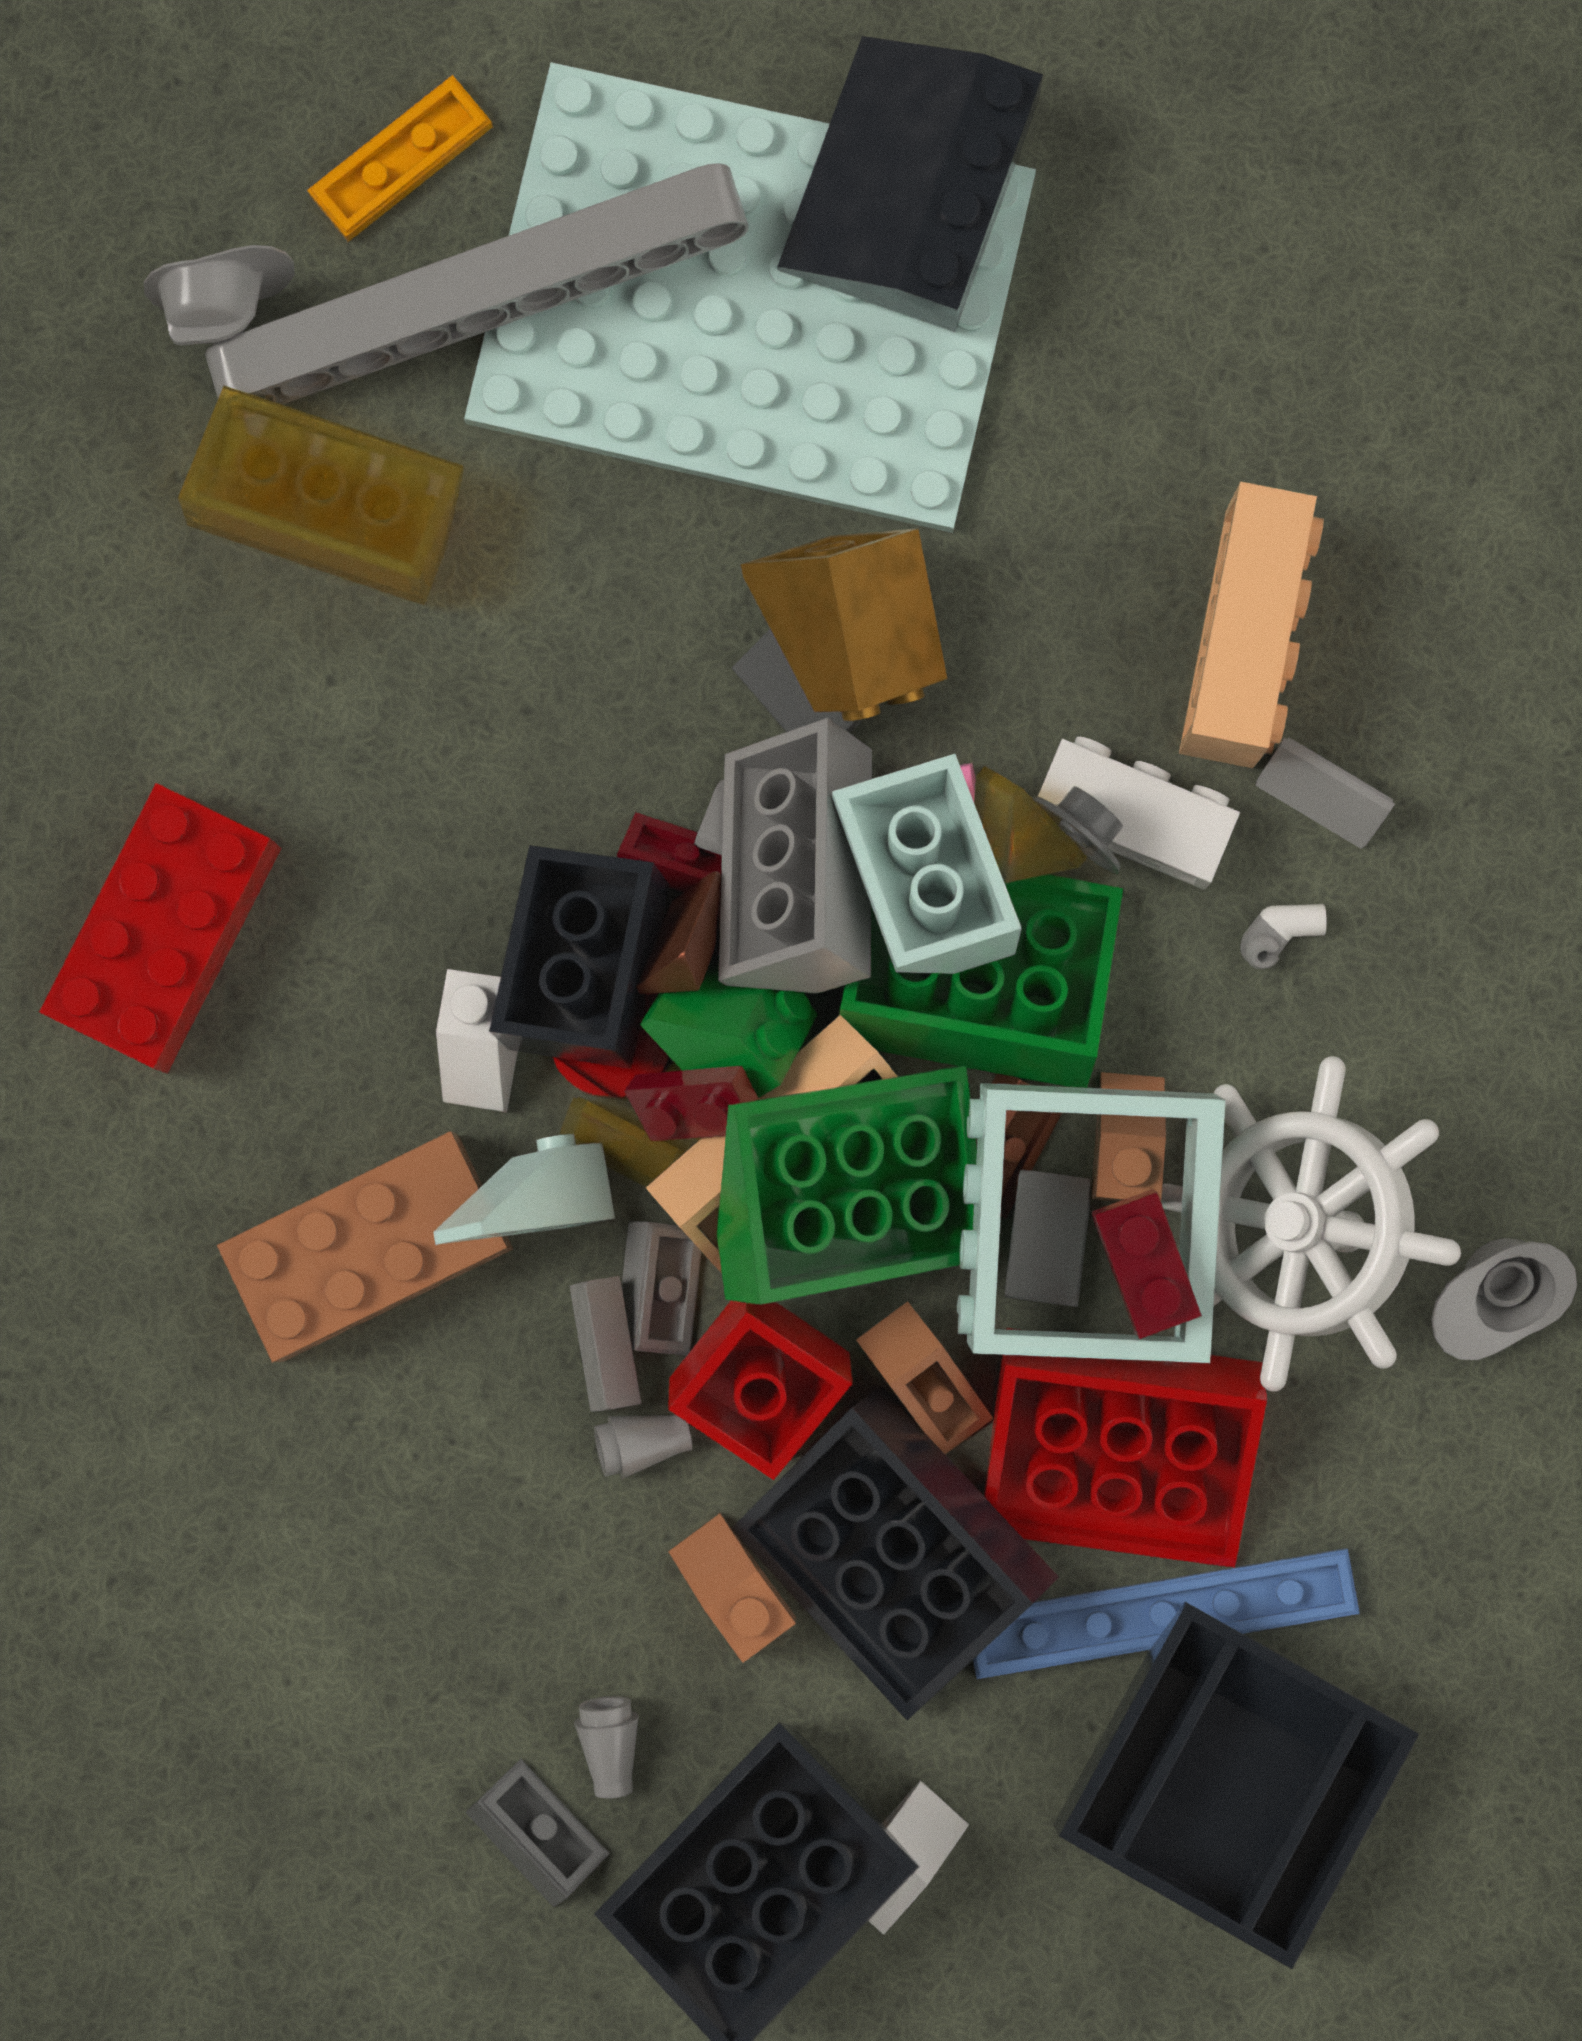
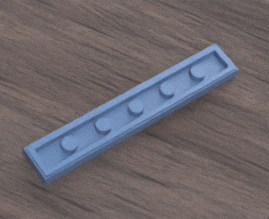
M1344 1548L1035 1601L973 1659L976 1678L981 1679L1150 1650L1185 1601L1242 1634L1360 1614L1348 1549Z

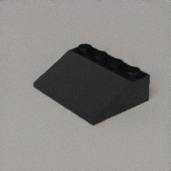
M862 36L779 260L777 270L955 332L1038 105L1043 74L983 53Z
M882 1386L854 1405L731 1528L907 1721L1024 1613L1059 1578Z
M779 1722L594 1915L710 2041H754L920 1866L842 1776L795 1727Z

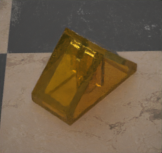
M986 766L976 775L974 804L1004 882L1009 883L1078 868L1088 858L1023 788Z

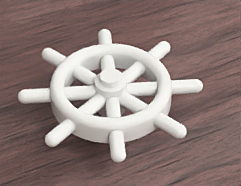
M1335 1056L1325 1058L1320 1064L1311 1112L1283 1113L1256 1122L1236 1088L1229 1084H1223L1214 1091V1094L1225 1099L1224 1120L1235 1138L1222 1151L1213 1306L1223 1300L1233 1311L1250 1323L1269 1330L1260 1375L1262 1386L1269 1391H1279L1286 1384L1295 1335L1321 1336L1340 1332L1351 1327L1373 1365L1382 1369L1392 1366L1396 1361V1350L1373 1313L1389 1298L1398 1285L1409 1258L1450 1266L1455 1264L1461 1256L1460 1246L1454 1240L1414 1232L1413 1200L1408 1182L1401 1169L1403 1165L1437 1140L1439 1136L1437 1125L1428 1119L1419 1120L1394 1140L1384 1145L1377 1137L1361 1126L1345 1119L1337 1118L1346 1067L1344 1062ZM1305 1142L1296 1187L1275 1152L1289 1145ZM1331 1145L1347 1154L1357 1167L1323 1192ZM1254 1171L1257 1172L1273 1199L1271 1204L1240 1198L1247 1181ZM1162 1184L1161 1203L1163 1209L1182 1212V1186ZM1368 1191H1371L1375 1211V1224L1365 1223L1357 1213L1343 1210ZM1235 1223L1266 1230L1267 1234L1239 1255L1236 1244ZM1358 1248L1370 1250L1362 1269L1354 1280L1349 1275L1335 1250L1346 1253L1353 1252ZM1283 1255L1276 1297L1273 1300L1261 1291L1251 1278ZM1310 1260L1332 1298L1315 1306L1300 1308Z

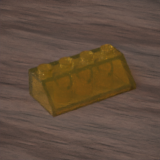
M224 385L178 500L187 525L425 605L446 551L463 478L464 466Z

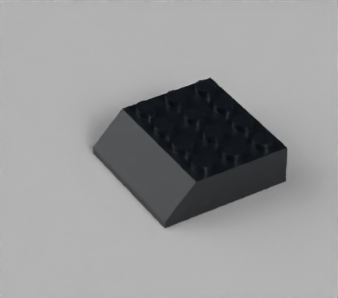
M1185 1601L1145 1656L1053 1825L1059 1837L1293 1969L1419 1733Z

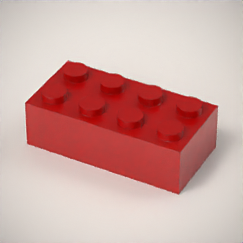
M155 783L39 1013L155 1070L168 1074L282 848L272 839Z

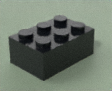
M529 845L489 1032L508 1050L632 1069L647 994H639L637 984L660 931L670 885L654 862Z

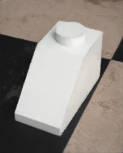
M447 969L436 1029L442 1097L445 1103L507 1113L518 1051L508 1050L489 1032L501 977Z
M921 1780L883 1822L884 1826L920 1866L869 1920L883 1935L926 1888L969 1826L961 1816Z

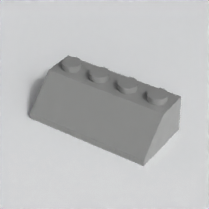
M828 717L725 754L718 981L726 986L820 993L871 977V902L832 799V791L872 779V749Z

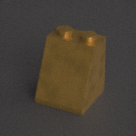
M919 529L829 536L741 564L743 578L814 712H841L843 721L861 720L880 714V703L887 701V704L895 705L919 700L924 697V687L948 679Z

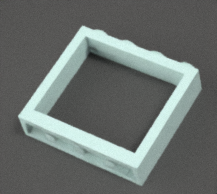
M980 1084V1099H970L969 1116H967L968 1138L978 1139L976 1165L966 1164L963 1185L964 1204H974L973 1230H962L960 1242L961 1269L971 1270L969 1295H959L957 1303V1313L959 1314L958 1334H967V1343L973 1353L1210 1363L1225 1099L1214 1093ZM1006 1110L1187 1118L1179 1254L1199 1306L1201 1317L1175 1326L1174 1336L1150 1335L1139 1339L1136 1335L994 1329Z

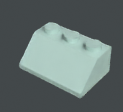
M956 754L832 791V799L896 972L955 974L1015 955L1022 928Z

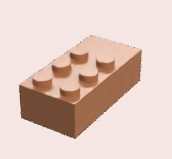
M450 1131L217 1245L272 1363L284 1362L513 1250L507 1236L435 1245L433 1232L482 1186L458 1134Z

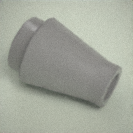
M675 1414L608 1416V1423L594 1426L597 1452L605 1477L620 1474V1477L625 1479L678 1453L692 1450L688 1423Z
M605 1696L582 1702L579 1705L580 1717L575 1720L574 1725L593 1780L595 1796L599 1798H618L632 1793V1773L639 1715L631 1710V1700L622 1696Z

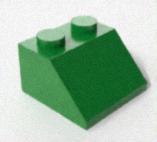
M713 954L698 991L658 993L640 1025L682 1071L742 1065L758 1098L782 1084L818 1013L810 1005L804 992L724 985L718 981L719 955Z

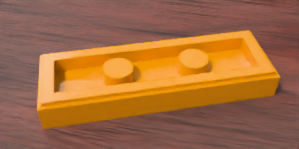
M452 75L307 191L349 242L493 128L492 121Z

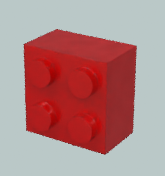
M730 1301L669 1377L668 1410L772 1480H775L852 1385L850 1352L777 1302L760 1305Z

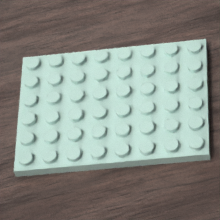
M551 62L509 236L688 170L716 163L726 164L730 167L749 225L748 231L738 240L725 246L486 331L464 420L466 424L953 533L1036 169L1015 165L956 331L953 332L777 270L829 123Z

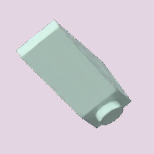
M574 1134L558 1135L536 1140L538 1152L512 1157L433 1232L435 1245L565 1229L614 1219L602 1143L576 1145Z

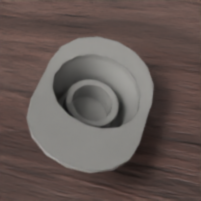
M250 245L233 248L195 260L165 264L150 272L144 281V292L153 305L164 310L169 335L174 344L180 346L215 344L242 333L255 317L258 300L275 296L287 287L294 276V261L285 251L272 246Z
M1510 1238L1489 1241L1474 1252L1467 1261L1465 1270L1448 1282L1437 1298L1431 1318L1433 1336L1444 1352L1459 1360H1479L1496 1354L1529 1334L1545 1328L1563 1315L1571 1305L1577 1288L1575 1268L1564 1252L1550 1244L1531 1241L1524 1242L1523 1240Z

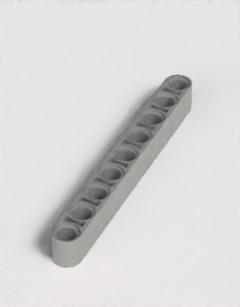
M716 163L688 170L242 332L233 338L217 342L206 350L205 356L222 414L231 418H240L267 411L730 244L744 236L749 226L730 167L726 164Z

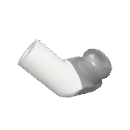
M1277 905L1266 907L1243 934L1240 946L1242 956L1250 966L1264 970L1277 963L1279 960L1278 955L1292 937L1324 936L1326 934L1325 905Z

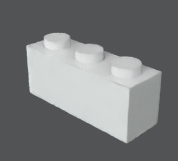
M1076 737L1075 742L1072 743L1062 739L1038 797L1058 805L1073 786L1084 790L1110 810L1123 825L1121 831L1108 845L1111 852L1205 890L1212 882L1240 814L1239 811L1227 807L1229 798L1204 786L1194 785L1192 792L1173 785L1168 782L1171 776L1168 772L1146 762L1135 761L1132 768L1109 758L1112 752L1111 749L1094 740ZM1032 809V812H1031L1029 818H1032V819H1034V820H1036V821H1039V822H1041V823H1044V824L1048 825V824H1047L1046 822H1044L1043 819Z

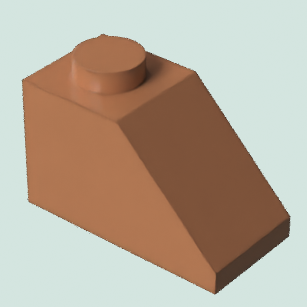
M1101 1072L1099 1088L1165 1091L1164 1077ZM1097 1114L1092 1174V1200L1119 1202L1154 1189L1158 1192L1161 1201L1166 1144L1165 1117Z
M908 1301L856 1339L920 1428L944 1454H947L993 1419L944 1347Z
M721 1513L668 1551L701 1606L742 1663L796 1624L797 1617Z

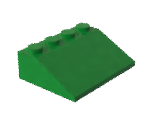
M998 865L1022 928L1015 955L955 974L896 972L871 905V977L845 985L839 1016L841 1015L877 1051L949 1065L966 1066V1068L1066 1087L1087 1088L1098 1055L1123 888Z
M966 1066L728 1105L717 1226V1241L725 1300L761 1305L960 1265L962 1230H973L974 1204H964V1172L966 1164L976 1165L977 1160L976 1139L968 1138L967 1136L970 1092Z

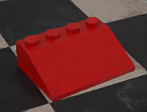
M1007 1328L1006 1330H1021V1329ZM1002 1355L984 1497L1023 1539L1235 1568L1267 1404L1266 1389L1260 1381L1263 1362L1214 1355L1210 1356V1363Z

